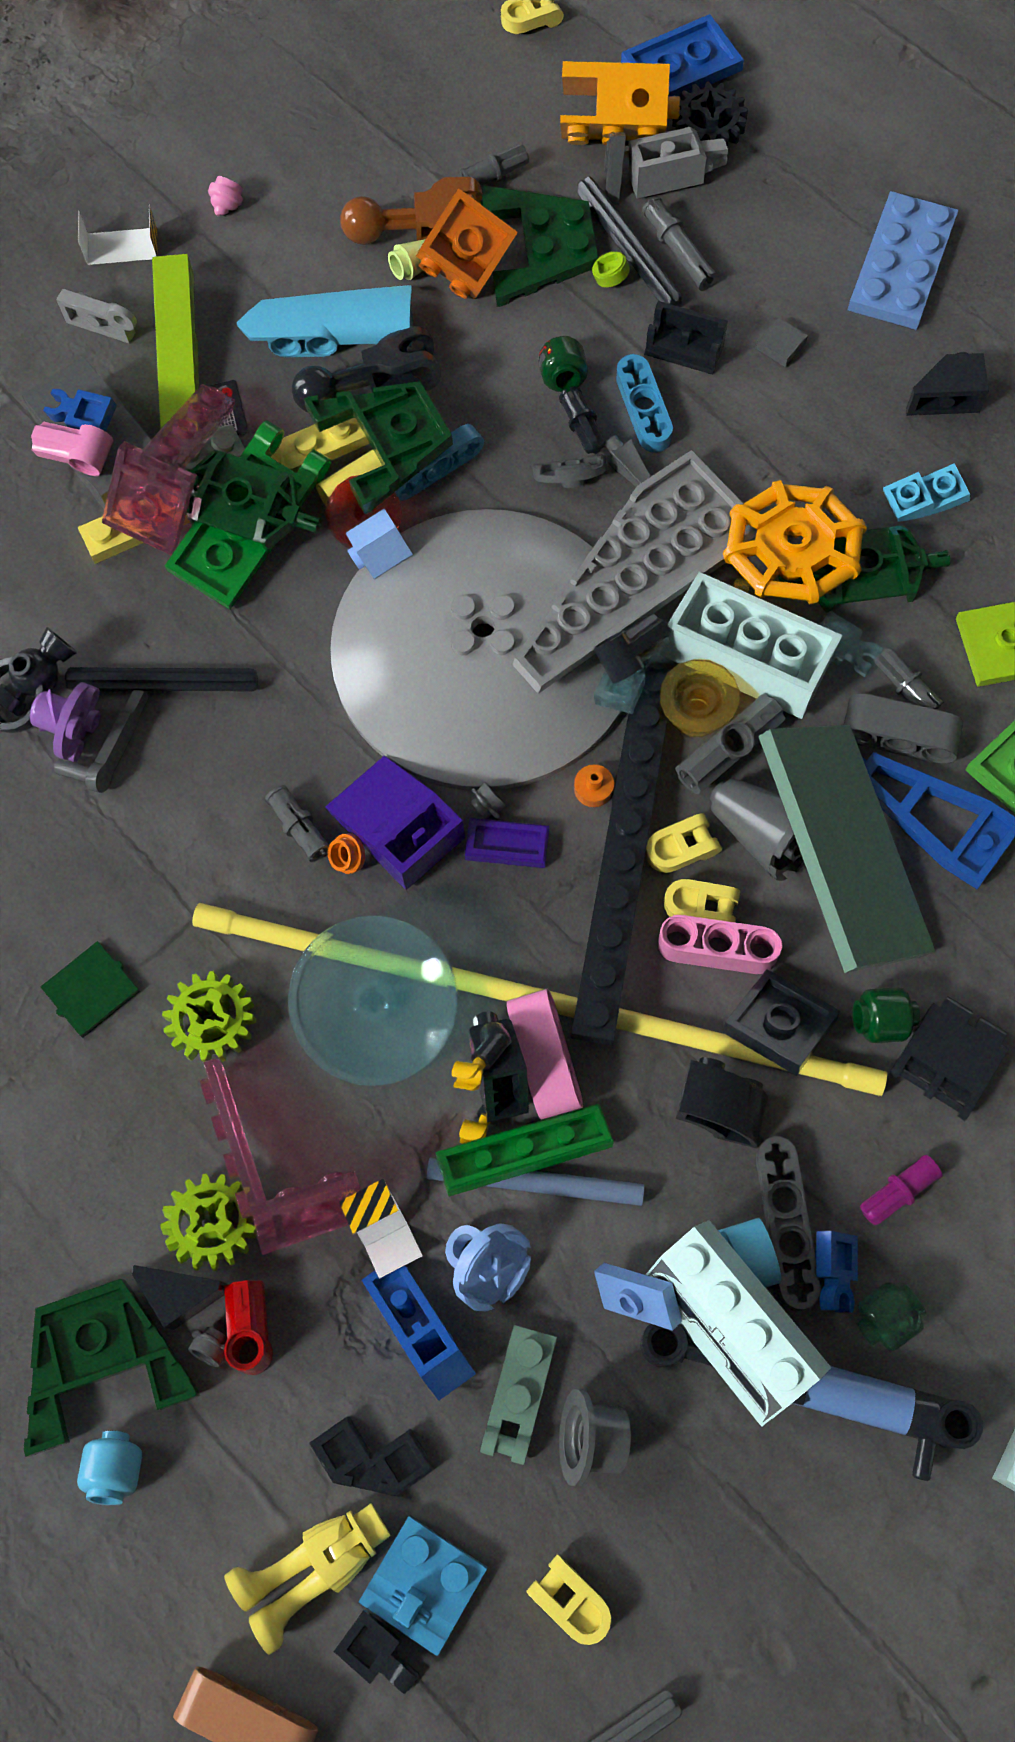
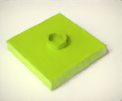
M1015 602L958 612L956 622L977 687L1015 680Z

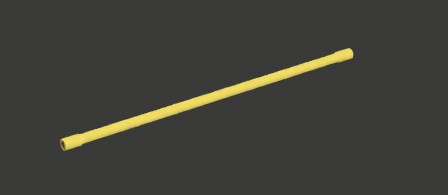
M203 903L197 904L193 914L192 923L194 927L227 935L235 934L506 1002L544 990L240 915L232 910ZM550 991L558 1014L574 1018L578 998ZM619 1008L616 1029L785 1070L724 1033ZM813 1055L799 1072L801 1075L838 1083L845 1088L877 1096L883 1095L887 1081V1071L854 1063L837 1062Z

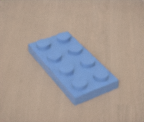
M890 191L851 296L848 311L917 330L958 209Z

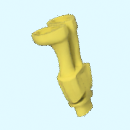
M370 1503L355 1515L350 1510L346 1515L329 1519L303 1532L302 1537L304 1542L264 1570L250 1572L242 1567L233 1568L224 1575L225 1582L239 1607L243 1611L248 1612L275 1588L310 1566H313L315 1569L282 1597L249 1616V1624L263 1650L270 1655L280 1649L284 1640V1627L298 1610L330 1588L339 1593L361 1571L370 1556L373 1557L377 1554L374 1548L391 1535L378 1512Z

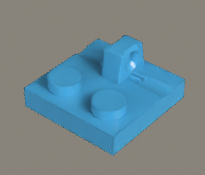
M410 1515L361 1596L359 1603L438 1656L488 1567Z

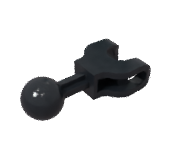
M413 326L392 332L373 347L361 350L363 364L334 373L321 366L305 367L296 374L292 382L293 399L299 408L308 413L304 401L306 397L318 395L319 400L337 398L336 393L353 391L369 385L373 393V388L420 381L424 389L429 391L438 385L441 377L440 365L433 356V338L425 328ZM419 340L424 343L421 350L407 352V347L412 341ZM419 367H427L431 372L427 376L420 378L415 376L412 370Z

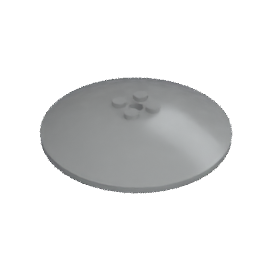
M481 509L445 514L426 520L400 533L413 554L375 579L366 566L356 573L344 592L332 628L331 665L334 682L341 703L359 734L381 756H386L407 773L431 783L462 790H472L473 788L478 790L485 782L493 790L524 786L550 777L580 760L608 734L620 717L629 699L635 674L613 684L596 654L539 694L513 667L515 656L538 624L546 617L557 597L566 589L572 576L593 548L579 536L560 525L543 518L508 510ZM479 624H488L494 629L493 633L487 637H478L472 631Z

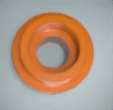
M351 833L341 834L330 843L328 859L335 870L345 874L356 873L364 865L365 849L361 840L356 835Z

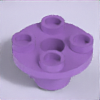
M82 682L73 689L68 699L52 693L50 689L41 692L35 698L30 710V722L34 727L40 728V732L48 731L55 734L53 751L56 757L72 762L79 760L84 748L83 739L86 733H94L100 721L101 712L95 710L100 692L99 688Z

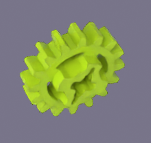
M209 971L206 981H202L196 973L192 974L193 984L188 987L184 983L179 982L177 985L182 993L178 997L168 995L167 1000L173 1005V1010L163 1011L162 1016L166 1021L172 1022V1024L163 1029L164 1033L168 1037H175L171 1045L177 1051L185 1048L184 1055L191 1061L200 1053V1058L205 1064L210 1063L212 1054H216L224 1062L227 1060L226 1050L229 1048L237 1053L242 1051L237 1043L240 1038L251 1039L252 1035L245 1026L256 1023V1018L253 1014L246 1011L255 1006L254 1002L250 997H244L247 990L241 983L233 987L234 980L228 974L220 982L214 971ZM230 998L233 1000L236 1008L235 1019L231 1018L228 1014V1009L231 1005L229 1003ZM215 1012L222 1022L216 1019L214 1021L207 1019L204 1022L197 1013L203 1016L205 1014L212 1016ZM184 1016L188 1017L191 1023L187 1030L189 1032L188 1036L183 1026ZM224 1036V1037L221 1038L220 1040H217V1041H215V1042H211V1041H212L213 1039H215V1038Z
M207 1173L202 1174L201 1184L197 1186L190 1179H187L185 1181L187 1191L184 1194L175 1190L171 1193L175 1206H163L162 1209L164 1216L169 1219V1221L160 1224L163 1235L169 1236L165 1240L168 1250L174 1251L178 1249L176 1257L181 1264L191 1257L193 1268L196 1271L200 1270L203 1262H209L212 1271H217L219 1260L225 1259L231 1266L234 1265L233 1253L236 1250L247 1254L249 1251L248 1244L244 1239L256 1238L257 1236L256 1227L250 1224L258 1221L257 1210L250 1208L254 1204L251 1193L241 1195L243 1189L239 1181L228 1187L224 1174L218 1177L216 1183H210ZM234 1208L239 1213L237 1229L229 1221L233 1215ZM183 1216H186L190 1225L185 1230L186 1235L183 1237L181 1222ZM217 1217V1224L213 1225L208 1222L203 1227L202 1221L204 1219L212 1222ZM219 1245V1246L212 1247V1248H206V1247H209V1246Z

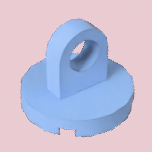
M499 1223L487 1227L483 1231L470 1225H463L455 1229L446 1243L445 1253L448 1262L455 1268L453 1286L456 1296L474 1311L484 1312L494 1309L491 1305L495 1304L498 1300L504 1303L513 1297L523 1284L530 1268L531 1257L527 1255V1247H530L529 1240L519 1230L508 1224Z

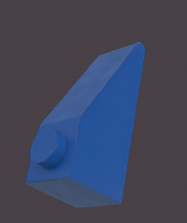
M405 1265L380 1279L376 1271L362 1279L363 1284L413 1366L438 1401L476 1374Z

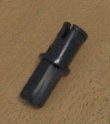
M577 386L569 387L574 397L573 400H571L566 389L559 396V401L570 419L568 426L571 431L576 432L585 452L596 455L605 446V440L596 424L597 415L594 410L588 408L581 389Z

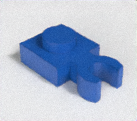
M52 389L51 395L61 404L57 408L44 407L43 411L52 421L64 422L67 427L80 430L81 426L86 424L98 427L106 432L117 405L111 397L79 389L74 399L70 398L61 389Z
M817 1231L815 1249L816 1277L824 1278V1287L820 1292L819 1298L821 1310H835L838 1313H853L855 1301L850 1288V1281H858V1236L835 1231Z

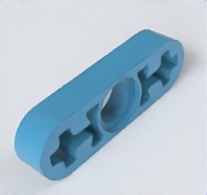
M630 354L624 356L617 365L616 381L639 443L649 452L657 453L664 451L671 444L673 425L650 365L640 355ZM633 370L635 374H639L638 385L635 387L634 378L627 371ZM647 397L654 402V405L649 409H640L634 402L638 398ZM654 420L656 432L662 433L660 437L650 433V421Z
M465 424L452 431L453 445L393 493L394 496L400 501L407 500L474 458L483 448L484 438L473 425Z

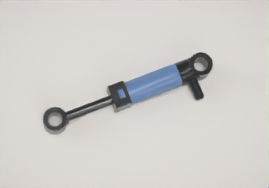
M650 1324L642 1333L640 1338L642 1354L649 1363L657 1367H667L677 1362L682 1363L684 1359L713 1366L697 1345L688 1340L689 1336L686 1335L680 1325L672 1331ZM665 1330L674 1337L676 1343L674 1352L671 1355L661 1356L653 1350L651 1338L656 1331ZM831 1366L832 1368L817 1383L791 1404L918 1439L912 1476L923 1481L931 1479L937 1444L944 1448L966 1449L974 1446L980 1440L983 1433V1420L980 1413L973 1405L965 1401L952 1400ZM951 1411L958 1413L964 1422L963 1432L957 1438L952 1437L945 1427V1419Z

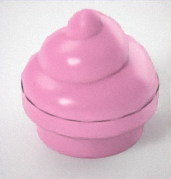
M217 176L215 183L211 182L208 189L211 204L215 208L214 212L217 216L226 215L229 210H236L243 201L241 196L243 188L236 182L222 176Z

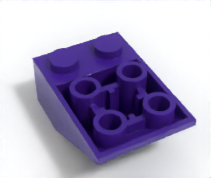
M386 756L378 760L325 806L326 810L349 833L356 835L361 840L364 848L405 890L411 887L465 838L463 820L435 792Z

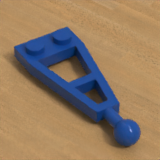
M873 752L868 760L863 758L881 809L939 865L977 890L1014 840L1015 816L988 799ZM875 772L907 784L912 789L903 801L899 803L872 776ZM925 793L979 815L953 851H950L911 814V811Z

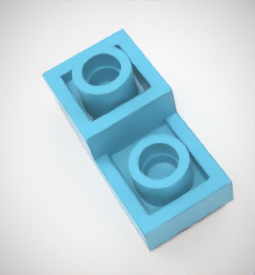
M955 463L924 477H921L920 473L917 472L883 487L884 494L898 522L936 514L970 501V493Z

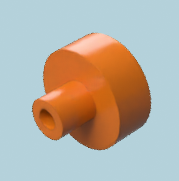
M588 765L577 773L574 780V793L583 805L600 807L608 803L612 798L614 778L607 768L600 765Z

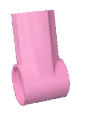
M42 422L41 425H35L31 435L32 451L36 456L68 463L77 471L90 476L100 475L114 441L112 436L104 430L86 424L82 425L80 430Z

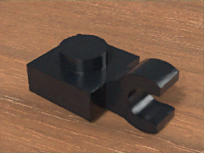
M367 1609L362 1611L333 1651L369 1684L381 1673L403 1694H406L420 1676L410 1664L394 1654L402 1640Z

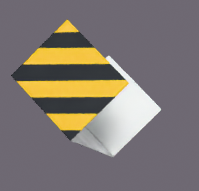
M150 205L149 228L87 233L78 211V242L87 265L150 260L152 257L158 256L157 226Z
M384 1179L339 1201L352 1233H357L363 1242L379 1279L422 1257L414 1236Z

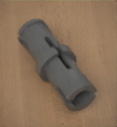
M286 785L275 787L266 795L265 801L282 821V829L289 837L293 836L310 862H315L328 853L330 844L326 842L312 823L313 816L308 810H302L288 791L289 789Z

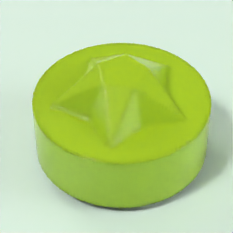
M608 252L602 255L592 267V273L597 284L605 288L621 283L630 271L628 262L621 252Z

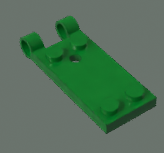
M265 420L257 429L240 458L293 475L297 485L298 503L301 508L316 484L321 482L327 475L332 460L313 449L305 458L298 472L295 473L269 457L279 448L284 437V430ZM245 487L235 488L231 492L229 500L233 502L243 501L247 497L249 490ZM195 521L164 566L174 576L231 610L273 547L265 550L261 543Z

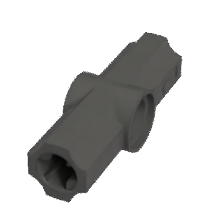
M766 694L760 695L723 728L712 734L703 745L675 768L678 773V779L696 795L701 793L734 763L749 754L753 747L760 742L759 735L769 729H775L785 720L783 708L774 698H770ZM725 736L734 740L736 752L731 751L727 747Z

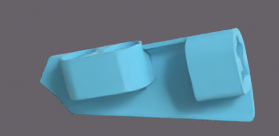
M412 286L359 289L265 299L251 308L237 322V326L250 341H267L271 352L280 357L330 356L336 352L337 345H376L382 338L392 332L413 327Z

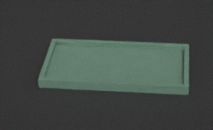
M850 725L769 729L759 735L844 973L920 958L936 952Z

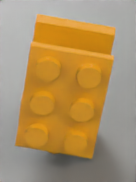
M563 61V94L597 96L596 116L560 115L562 139H568V143L572 145H586L589 143V140H602V144L607 145V141L610 139L609 135L612 132H624L626 135L625 141L665 133L667 119L679 118L680 96H668L670 64Z

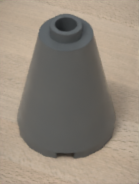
M735 778L727 782L722 781L714 788L710 796V801L712 802L711 811L771 877L777 881H784L788 878L783 873L789 868L797 872L803 866L804 860L780 794Z

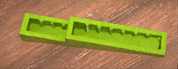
M188 254L152 257L162 454L163 443L200 433L198 340L195 334L194 272Z

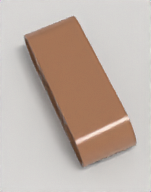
M199 1666L195 1667L173 1715V1718L179 1724L212 1742H314L318 1733V1727L304 1717L219 1673Z

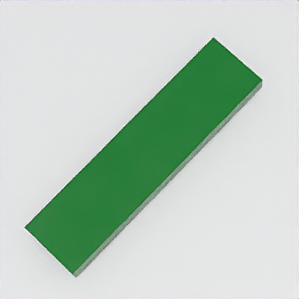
M596 1104L435 1153L448 1197L612 1148L614 1140L600 1104Z

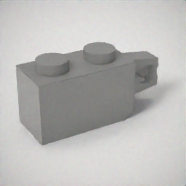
M691 127L630 140L628 176L636 198L703 184L705 173L726 165L728 148L725 140L700 141L697 131Z

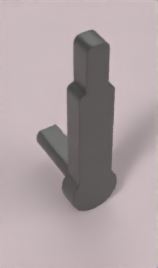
M133 690L124 710H121L95 762L90 767L58 759L54 765L55 773L84 781L89 790L104 793L109 788L112 775L138 725V718L148 700L147 693Z

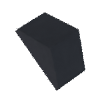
M134 1265L132 1270V1276L164 1328L175 1330L225 1295L224 1286L229 1285L219 1280Z

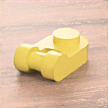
M507 0L501 7L502 27L514 34L525 33L544 25L550 28L556 27L562 22L564 17L558 4L554 3V0Z
M700 813L651 835L647 841L645 855L647 862L653 869L658 872L669 873L699 860L712 858L722 851V847L717 838L711 837L707 829L710 824L704 813ZM693 836L697 844L688 847L684 837Z
M680 879L673 882L667 888L664 897V908L670 917L673 915H687L736 923L733 909L735 905L739 904L740 890L725 885ZM706 900L718 903L716 912L705 910Z
M557 1554L548 1564L551 1570L540 1583L535 1580L526 1592L572 1639L585 1645L598 1643L606 1637L610 1629L611 1615L609 1607L604 1599ZM566 1583L575 1594L563 1607L553 1596Z

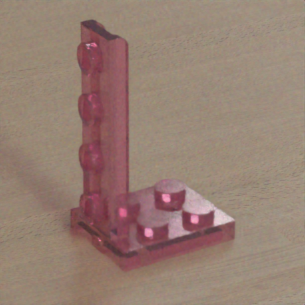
M201 384L144 449L124 441L117 451L102 523L172 555L178 547L196 479V474L184 468L231 414L235 399L225 395L218 388Z
M217 1059L203 1062L207 1078L199 1080L206 1104L215 1102L218 1115L211 1117L218 1142L227 1140L230 1152L223 1154L228 1175L230 1180L239 1177L243 1191L235 1193L242 1219L252 1218L262 1255L349 1225L339 1201L360 1191L355 1171L346 1174L342 1172L328 1174L321 1178L317 1184L302 1189L300 1187H290L279 1192L275 1198L266 1201L223 1065Z

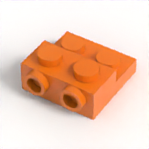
M458 188L420 247L416 257L421 260L419 266L432 277H437L441 274L451 282L449 288L457 296L463 299L471 296L475 299L518 232Z

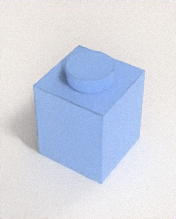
M385 508L346 532L353 546L347 550L359 570L366 566L374 579L413 555Z

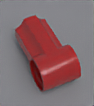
M245 1280L232 1282L224 1286L227 1341L224 1348L225 1359L236 1370L247 1375H257L269 1367L273 1358L272 1345L268 1340L264 1281ZM248 1341H256L258 1344L256 1358L250 1363L243 1364L239 1356L242 1346Z

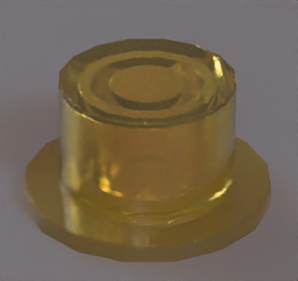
M693 659L678 664L667 673L661 685L660 704L665 716L680 733L689 737H704L723 728L733 719L739 707L740 690L734 676L724 666L710 660Z

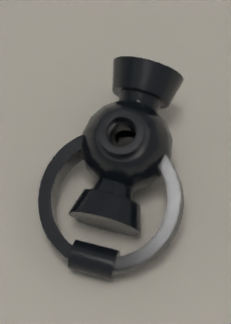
M46 627L39 641L42 645L40 649H24L13 657L0 660V678L9 672L11 681L8 685H0V704L18 717L22 716L27 706L25 702L27 695L35 696L36 698L41 692L48 691L49 689L52 690L56 686L59 674L57 662H65L77 654V651L48 627ZM30 710L24 717L12 723H6L0 716L1 732L18 733L33 727L30 722Z

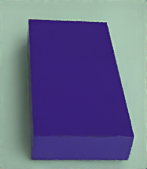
M470 818L465 860L545 868L549 826Z

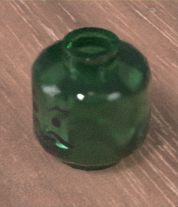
M886 1282L859 1301L858 1311L862 1320L857 1322L856 1325L872 1347L880 1343L885 1349L896 1351L923 1332L924 1321L922 1317L927 1315V1312L914 1292L905 1283L899 1287L893 1282Z

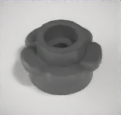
M486 782L478 790L472 789V793L476 797L471 801V804L485 819H488L491 815L499 818V813L507 806L502 798Z
M206 1327L203 1333L201 1331H194L192 1333L194 1340L188 1350L201 1361L211 1366L219 1367L225 1358L224 1348L227 1336L212 1327Z

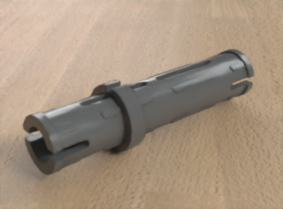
M660 197L652 198L656 205L655 208L648 200L642 208V213L656 229L659 241L664 245H668L697 284L700 291L708 289L704 283L705 280L710 287L713 286L718 279V274L712 269L685 233L682 221L678 217H673Z

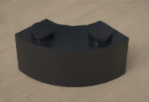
M701 1057L699 1062L691 1060L687 1069L676 1119L701 1127L712 1133L714 1138L756 1148L768 1098L766 1092L762 1089L763 1083L754 1079L743 1078L724 1070L726 1064L717 1059Z

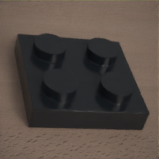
M766 969L726 1020L722 1032L797 1076L836 1023L840 1010Z

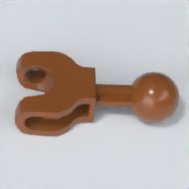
M444 177L434 183L429 190L414 192V208L382 209L372 198L365 196L355 197L348 201L342 209L340 216L341 228L349 240L360 245L375 242L384 230L416 229L417 241L427 238L458 188L478 203H481V185L472 177Z

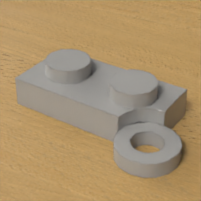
M62 289L56 299L68 324L126 343H130L136 333L134 330L137 323L136 317L119 304L106 303L94 299L86 293H75L66 289Z

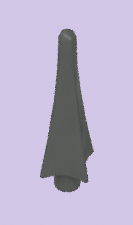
M614 435L606 441L605 446L612 454L608 465L629 480L635 487L651 477L632 439L623 444Z

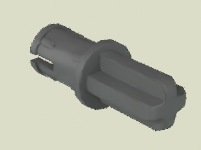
M518 144L496 155L492 153L487 154V159L465 169H460L461 177L476 179L480 185L495 179L499 182L502 180L503 175L529 163V155L525 146Z
M887 648L877 656L875 664L897 687L895 692L898 695L902 694L913 705L935 710L944 703L921 678L922 673L920 671L915 673L894 649Z

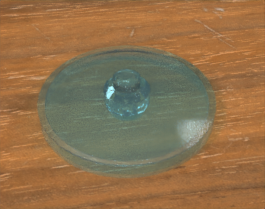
M373 915L360 916L331 926L317 936L305 949L291 977L288 995L289 1015L294 1033L300 1045L320 1068L349 1083L369 1086L385 1085L404 1080L416 1074L432 1062L441 1052L452 1033L456 1021L458 989L453 969L446 955L425 932L396 918Z

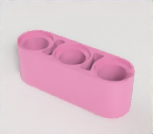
M673 915L662 924L658 939V949L664 958L676 963L751 974H763L766 969L770 971L775 966L782 950V941L773 929L763 926L687 915ZM672 932H680L687 937L689 942L685 945L677 946L668 940L667 935ZM713 938L724 939L730 949L725 952L715 951L710 947L708 941ZM763 944L769 949L771 956L767 958L757 957L752 953L750 946Z
M547 988L508 1000L507 1010L509 1019L512 1021L525 1060L528 1085L540 1119H547L583 1108L581 1091L550 990Z

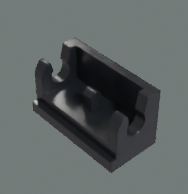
M658 301L654 311L653 325L649 324L644 355L713 375L724 347L728 321Z

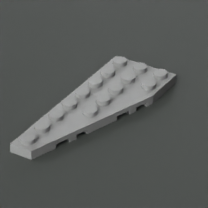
M692 450L637 485L622 510H619L608 530L603 537H600L572 576L566 589L557 597L551 610L543 621L538 624L515 656L513 667L539 694L596 653L593 648L620 631H626L644 617L655 613L688 590L698 572L709 575L726 563L723 551L727 548L731 525L729 513L734 505H742V501ZM750 525L746 526L743 542L755 540L757 529Z

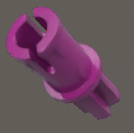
M925 1154L900 1175L892 1174L888 1177V1184L861 1204L860 1208L865 1218L873 1225H878L903 1205L911 1206L915 1203L914 1197L937 1179L939 1180L943 1177L939 1166L931 1157Z

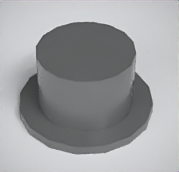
M573 1389L567 1396L563 1407L559 1432L560 1464L568 1485L582 1486L590 1472L620 1474L626 1467L630 1452L631 1431L626 1410L621 1406L592 1405L591 1397L586 1390Z

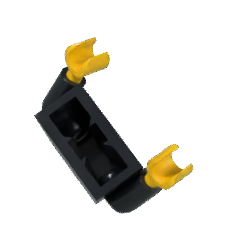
M491 1011L476 1015L473 1019L474 1026L469 1029L472 1063L456 1061L452 1068V1076L457 1077L453 1087L470 1091L479 1089L483 1103L477 1111L478 1122L464 1119L459 1133L461 1144L486 1137L488 1125H494L497 1120L529 1113L527 1067L512 1021L509 1019L498 1020L497 1014Z

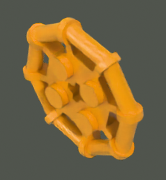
M781 480L774 481L771 487L744 504L734 505L729 513L731 525L727 548L723 551L724 560L727 564H732L755 590L754 594L760 598H764L766 595L806 600L809 604L818 603L820 597L848 579L857 578L862 570L859 562L863 534L867 530L865 521L860 518L857 519L836 497L834 489L827 485L824 488L783 484ZM791 501L809 502L813 504L806 503L805 508L795 507V502ZM774 502L777 504V506L764 514L758 513ZM826 508L838 522L834 523L822 510ZM750 525L756 528L755 540L743 542L746 526ZM792 535L794 538L802 536V543L791 544L788 542L787 536ZM835 538H847L845 554L834 550ZM756 555L767 566L768 569L764 575L747 557ZM827 564L836 567L835 570L815 581L814 572ZM777 575L786 580H796L802 577L803 584L773 580Z

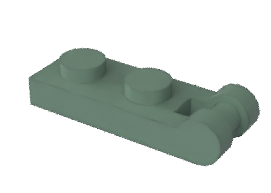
M513 1326L480 1453L494 1456V1452L512 1457L511 1462L524 1466L557 1337L520 1326ZM503 1420L520 1424L517 1438L500 1434Z

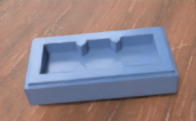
M603 1263L594 1271L604 1309L672 1331L682 1322L673 1283L607 1263Z

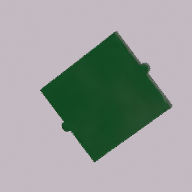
M98 941L41 986V989L58 1008L56 1014L59 1017H65L82 1038L140 992L124 973V965L120 961L115 962Z

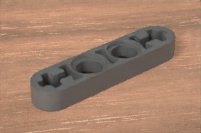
M774 1136L766 1139L756 1153V1165L767 1232L773 1244L781 1272V1283L776 1284L778 1296L785 1307L793 1311H803L812 1307L818 1301L820 1282L819 1277H816V1258L797 1151L788 1139ZM772 1146H776L779 1153L787 1154L788 1159L781 1163L782 1177L791 1174L793 1181L779 1180L772 1184L768 1183V1177L774 1178L777 1175L774 1162L766 1161L765 1156L769 1155L772 1151ZM787 1189L792 1192L796 1199V1206L792 1212L781 1213L775 1209L772 1204L774 1191ZM788 1232L795 1233L802 1239L803 1251L801 1255L793 1258L782 1253L779 1247V1240L783 1234ZM804 1261L807 1263L808 1270L801 1269L798 1271L801 1284L809 1285L810 1293L804 1295L803 1303L798 1302L796 1295L788 1294L787 1287L794 1284L793 1270L784 1273L782 1265L795 1266Z

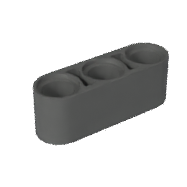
M855 694L849 698L843 725H850L857 745L928 762L949 764L957 759L964 721L959 716L944 711L870 694Z

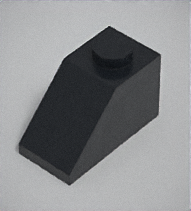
M959 352L956 354H946L913 387L906 407V416L980 413L989 392L984 353Z

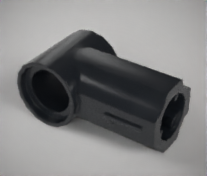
M651 614L635 623L626 631H620L605 639L593 649L612 683L615 684L638 672L644 667L642 662L670 643L669 635L671 630L665 620L658 618L655 614Z

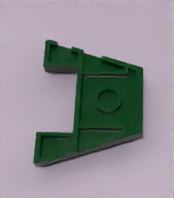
M481 186L482 205L500 219L521 218L528 267L493 271L497 307L509 304V299L524 293L525 297L537 292V287L555 280L558 284L592 270L598 255L589 201Z
M420 381L373 388V393L352 395L350 391L336 393L337 398L319 400L318 395L304 398L306 409L319 432L356 418L381 462V467L349 480L351 491L364 514L375 509L453 445L451 432Z
M118 1279L35 1308L30 1368H33L31 1396L28 1397L27 1402L29 1424L28 1436L24 1438L25 1457L70 1443L59 1398L61 1394L146 1365L157 1410H163L200 1396L198 1388L126 1280Z

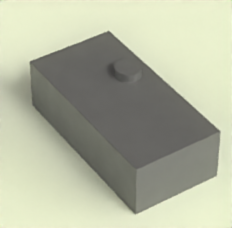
M84 356L22 394L32 417L38 425H41L42 422H48L65 427L67 426L64 422L52 421L43 411L44 407L57 408L61 404L51 395L52 389H61L73 399L79 389L111 397L117 407L106 431L112 436L114 441L100 475L90 476L71 467L107 514L146 498L169 484L162 481L164 469L168 466L164 455Z

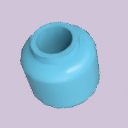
M105 1431L102 1433V1438L92 1440L84 1446L77 1483L79 1489L86 1493L87 1501L101 1505H120L123 1503V1498L136 1492L142 1462V1450L134 1443L129 1442V1434L120 1431Z

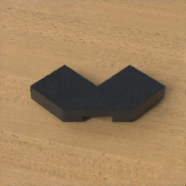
M347 1416L309 1443L334 1484L398 1496L435 1470L434 1465L411 1429L372 1455L351 1418Z

